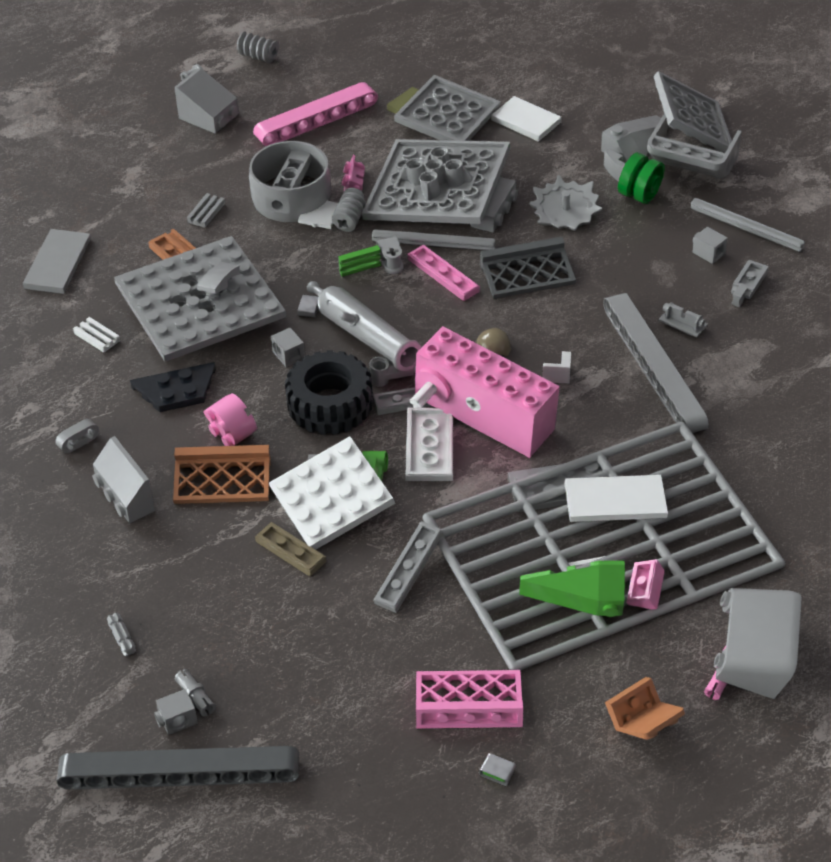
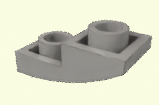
M606 148L604 167L619 182L625 165L623 155Z
M224 262L215 265L200 280L197 290L205 291L208 295L219 294L220 291L228 288V281L232 277L240 274V265Z

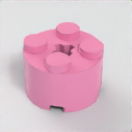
M232 393L204 410L206 418L211 423L208 425L209 430L215 437L219 435L225 446H235L257 430L252 414L247 416L244 410L247 408L239 397Z

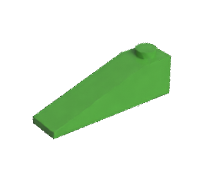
M625 561L590 562V567L577 569L573 565L568 566L567 571L555 573L554 571L547 570L520 576L519 595L596 616H622L625 594Z

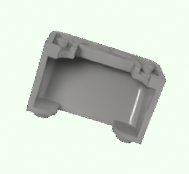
M731 588L728 592L725 591L721 597L720 606H723L724 613L729 614L726 648L722 653L719 652L714 660V668H716L715 679L775 699L790 681L797 666L801 594L788 590Z

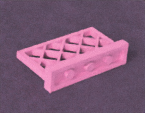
M520 670L416 671L417 729L523 727ZM515 679V683L509 687L501 682L503 680ZM431 680L436 682V684L430 688H428L426 685L422 683V681ZM459 680L462 684L455 688L449 682ZM477 680H486L489 683L480 687L475 682ZM442 687L449 691L444 697L436 693ZM468 687L475 691L470 697L462 693ZM494 687L502 691L496 697L488 692ZM481 696H483L484 698H486V699L489 700V701H476V700L479 699ZM507 696H509V697H511L512 699H514L515 701H502V700L505 699ZM428 697H431V698L434 699L436 702H423V701L426 700ZM454 697H457V698H459L460 700H462V701L449 702V701L452 700Z

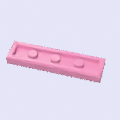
M425 245L408 253L409 261L461 300L465 301L480 292L479 285Z

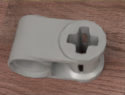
M398 237L376 240V245L381 249L379 254L381 255L385 271L389 274L402 272L404 269L401 260L402 249Z

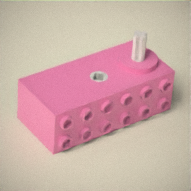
M442 326L416 353L415 395L410 399V403L413 404L415 409L422 408L425 403L442 409L444 413L452 414L457 420L530 458L555 430L560 386Z

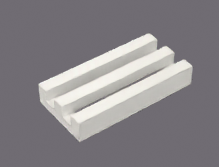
M91 317L86 319V323L82 321L80 327L76 326L73 328L75 335L104 353L120 341L119 335Z

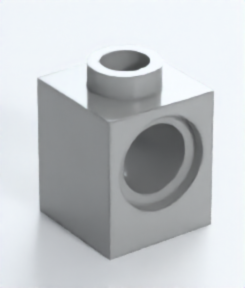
M291 328L271 336L273 353L285 367L296 363L298 360L301 361L305 357L304 342Z
M186 689L156 700L158 711L154 712L155 719L159 727L164 726L168 735L198 724L195 707Z

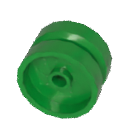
M639 152L632 154L622 169L618 182V192L628 198L634 196L637 202L644 205L649 204L656 196L665 173L664 163L656 159L649 160L646 155Z

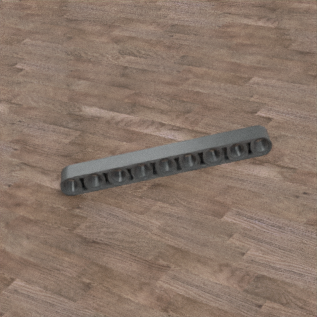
M292 746L66 753L61 755L59 759L57 785L64 789L73 790L293 782L299 777V750Z

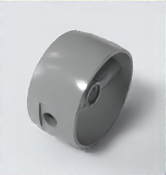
M300 141L274 143L258 151L250 162L249 183L251 197L257 211L269 219L280 222H298L301 214L314 211L327 200L330 201L331 172L328 159L322 150L312 144ZM305 176L317 179L301 187V182ZM276 178L272 187L265 184L267 181Z

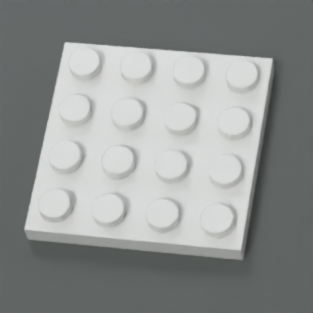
M350 436L269 482L271 490L305 543L315 550L395 504L393 497Z

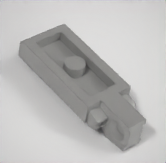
M751 260L747 261L733 282L731 293H733L732 305L740 307L745 298L750 299L767 275L769 266Z

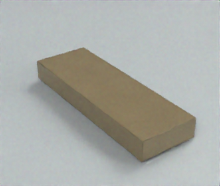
M272 522L255 536L258 544L310 577L326 563V556Z

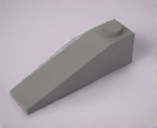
M655 115L611 126L602 132L601 151L605 153V149L609 148L623 155L624 163L636 152L647 155L648 140L661 118Z

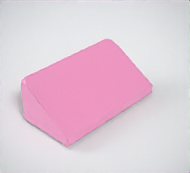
M657 559L634 563L626 601L628 605L654 610L658 608L664 569Z

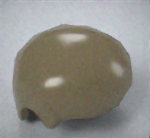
M499 328L487 329L476 339L478 345L505 357L509 355L512 349L508 335Z

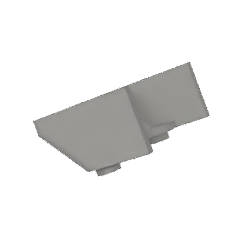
M664 113L647 143V151L653 159L670 166L713 176L718 179L729 175L739 156L742 131H737L726 153L668 139V123Z

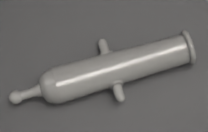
M315 281L308 283L307 290L319 296L317 301L318 308L326 318L387 358L398 371L407 372L416 366V353L421 349V345L416 340L406 338L342 287L329 286L322 289Z

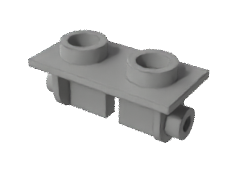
M672 302L664 304L663 311L665 313L659 318L660 322L696 338L708 326L702 315L688 310L686 313H683L684 308Z

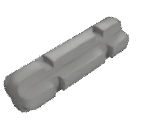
M114 613L107 617L108 625L112 629V633L121 647L123 655L129 656L136 652L135 644L125 624L122 622L120 614Z

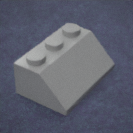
M115 436L111 437L93 463L95 474L92 477L96 486L104 489L107 500L109 502L113 501L119 516H124L130 524L155 511L148 477Z

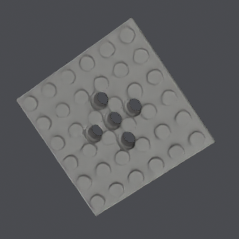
M396 139L362 211L363 220L481 224L510 152V142Z
M232 236L114 277L116 286L164 362L286 317V310ZM221 262L240 265V274L232 277L228 281V288L220 291L219 294L208 295L205 291L197 290L200 280L215 265Z

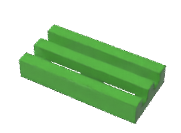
M376 245L338 256L341 276L381 266V255L379 254L381 249L379 246Z

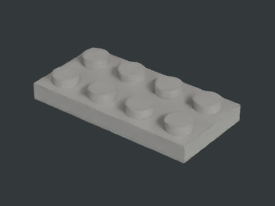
M598 462L522 488L528 498L565 484V478H583L603 469ZM558 465L508 472V480L511 483ZM513 494L514 501L517 502L518 500ZM566 494L534 505L533 508L537 510L567 505Z

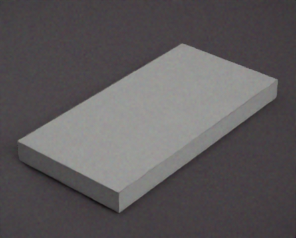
M50 229L23 281L24 289L64 294L91 240L90 233Z

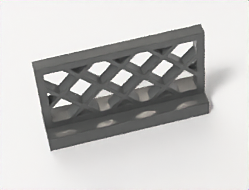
M563 237L481 251L480 267L485 273L493 299L576 284L574 273L564 249ZM561 257L562 261L558 264L550 259ZM540 261L542 265L538 268L531 265L530 262ZM520 265L522 268L518 272L510 268V266ZM548 265L556 270L553 274H550L543 270L544 267ZM499 268L502 271L499 275L490 272V269ZM526 268L535 272L532 278L522 274ZM561 271L567 274L569 278L561 279L556 275ZM505 272L515 276L511 282L502 278ZM541 275L548 278V281L541 283L536 278ZM518 279L528 282L526 286H519L515 283ZM499 282L506 285L507 288L496 291L495 286Z

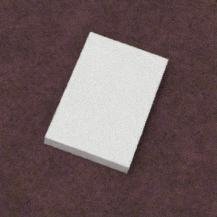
M514 96L491 115V120L539 142L561 123V116Z

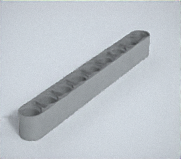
M627 293L604 298L603 305L607 316L676 423L684 422L692 433L708 429L706 413Z

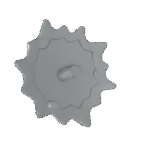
M558 175L554 184L547 183L544 189L533 187L537 199L529 204L536 209L535 215L540 218L537 222L540 225L554 226L559 229L569 228L573 231H576L579 226L590 224L591 217L602 210V207L596 205L599 195L592 193L594 182L591 181L584 185H578L575 181L565 183L562 177Z

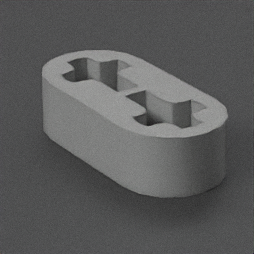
M84 419L62 431L56 438V445L64 453L73 452L94 440L99 433V428L91 419Z

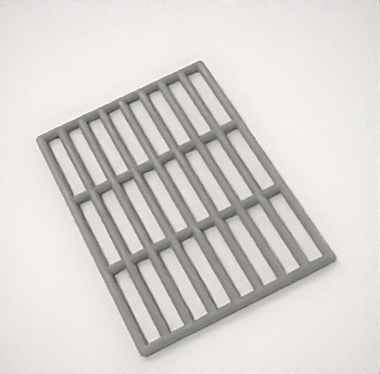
M684 422L675 423L423 515L425 523L438 527L435 522L436 519L513 492L518 500L517 502L442 528L444 534L437 544L509 670H523L785 567L784 559ZM678 432L685 439V441L613 467L607 460L611 456ZM692 448L697 455L696 458L649 475H661L663 480L704 465L710 474L664 490L665 499H670L716 482L722 491L668 510L667 518L636 519V523L560 550L555 542L556 540L610 520L580 521L549 533L544 523L568 515V505L540 515L537 514L533 506L566 494L565 484L528 498L522 488L598 462L603 470L583 478L615 477ZM728 499L734 507L661 536L653 528V526ZM520 510H524L529 518L452 547L449 546L445 539L451 535ZM739 516L746 523L744 527L673 554L665 546L667 543ZM535 527L540 535L534 539L460 565L456 558V555ZM643 530L650 540L594 561H622L656 548L662 557L657 560L663 568L668 566L674 575L663 580L661 592L680 585L686 593L682 597L659 605L655 610L648 609L610 625L606 624L602 616L579 612L506 641L499 630L562 606L544 602L493 622L488 611L526 596L519 595V589L482 603L477 592L554 563L558 564L562 572L567 571V567L570 565L566 559ZM750 534H753L759 544L683 572L677 563ZM546 545L551 553L545 557L472 584L466 575L467 573ZM766 552L772 562L697 591L690 582V580ZM590 562L576 568L590 567ZM633 569L625 571V582L631 580ZM628 594L624 595V606L628 605L626 603ZM589 619H592L598 628L517 661L510 651Z

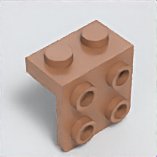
M647 677L605 702L616 731L643 739L654 738L658 735V731L666 726L676 724L679 718L685 714L682 707L660 702L652 678Z

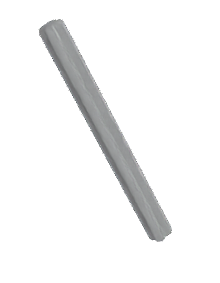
M694 198L691 202L692 210L797 252H801L804 248L805 241L704 200Z
M374 229L372 232L373 242L397 236L399 244L475 250L495 249L494 238Z

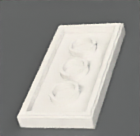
M407 408L406 481H453L452 414L449 413L448 415L439 408Z
M661 475L565 478L570 522L667 518L668 510Z

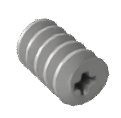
M242 32L237 41V51L241 55L271 63L278 55L279 42L276 40L272 41L271 39L266 40L265 37L260 38L259 35H253L252 33Z
M347 188L340 198L332 215V222L341 231H353L366 205L364 194L361 190Z

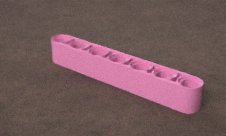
M361 82L259 122L254 127L253 133L265 146L283 142L374 105L378 100V94L367 83Z

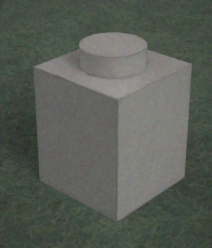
M707 226L701 232L695 234L692 253L713 264L726 253L727 237Z

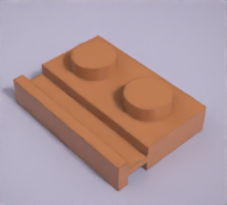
M174 229L169 234L164 233L149 241V248L163 260L196 249Z

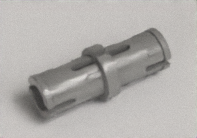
M183 669V673L186 676L179 671L175 676V681L182 689H186L192 703L199 710L201 716H207L205 709L209 714H212L216 706L206 695L204 686L196 682L188 669Z

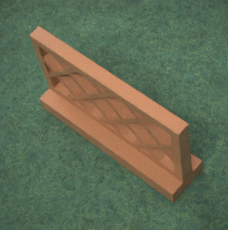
M269 445L175 448L174 504L269 501L271 465ZM238 466L242 470L234 477L227 472L230 467ZM254 466H264V470L258 476L250 469ZM207 467L218 469L211 477L203 472ZM181 468H192L194 470L187 478L180 473ZM247 473L253 480L244 486L238 480ZM223 474L229 481L221 487L215 480ZM200 475L206 481L197 488L191 481ZM259 483L264 488V493L253 494L250 489ZM210 484L217 489L212 495H205L202 492ZM233 484L241 489L237 494H229L226 490ZM186 485L193 490L188 496H179V491Z

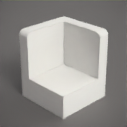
M562 351L561 364L544 363L543 378L553 383L569 384L571 352Z

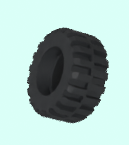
M327 350L325 353L320 351L314 352L312 356L307 355L303 357L301 362L298 360L287 374L285 391L289 415L292 420L296 421V424L302 428L306 427V430L314 433L316 431L320 435H326V433L336 435L341 431H351L352 427H358L372 410L373 386L370 370L352 354L348 356L345 352L339 351L336 353L333 350ZM326 389L343 391L331 396L315 394Z

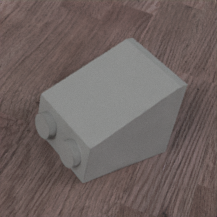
M199 67L175 86L178 116L183 121L216 134L239 114L237 97Z

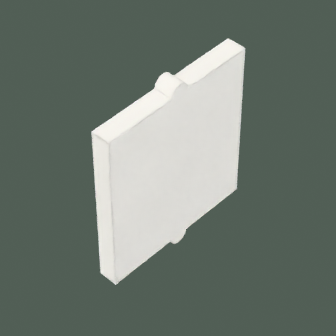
M327 200L318 209L301 214L298 223L331 229L333 225L332 215L338 203Z

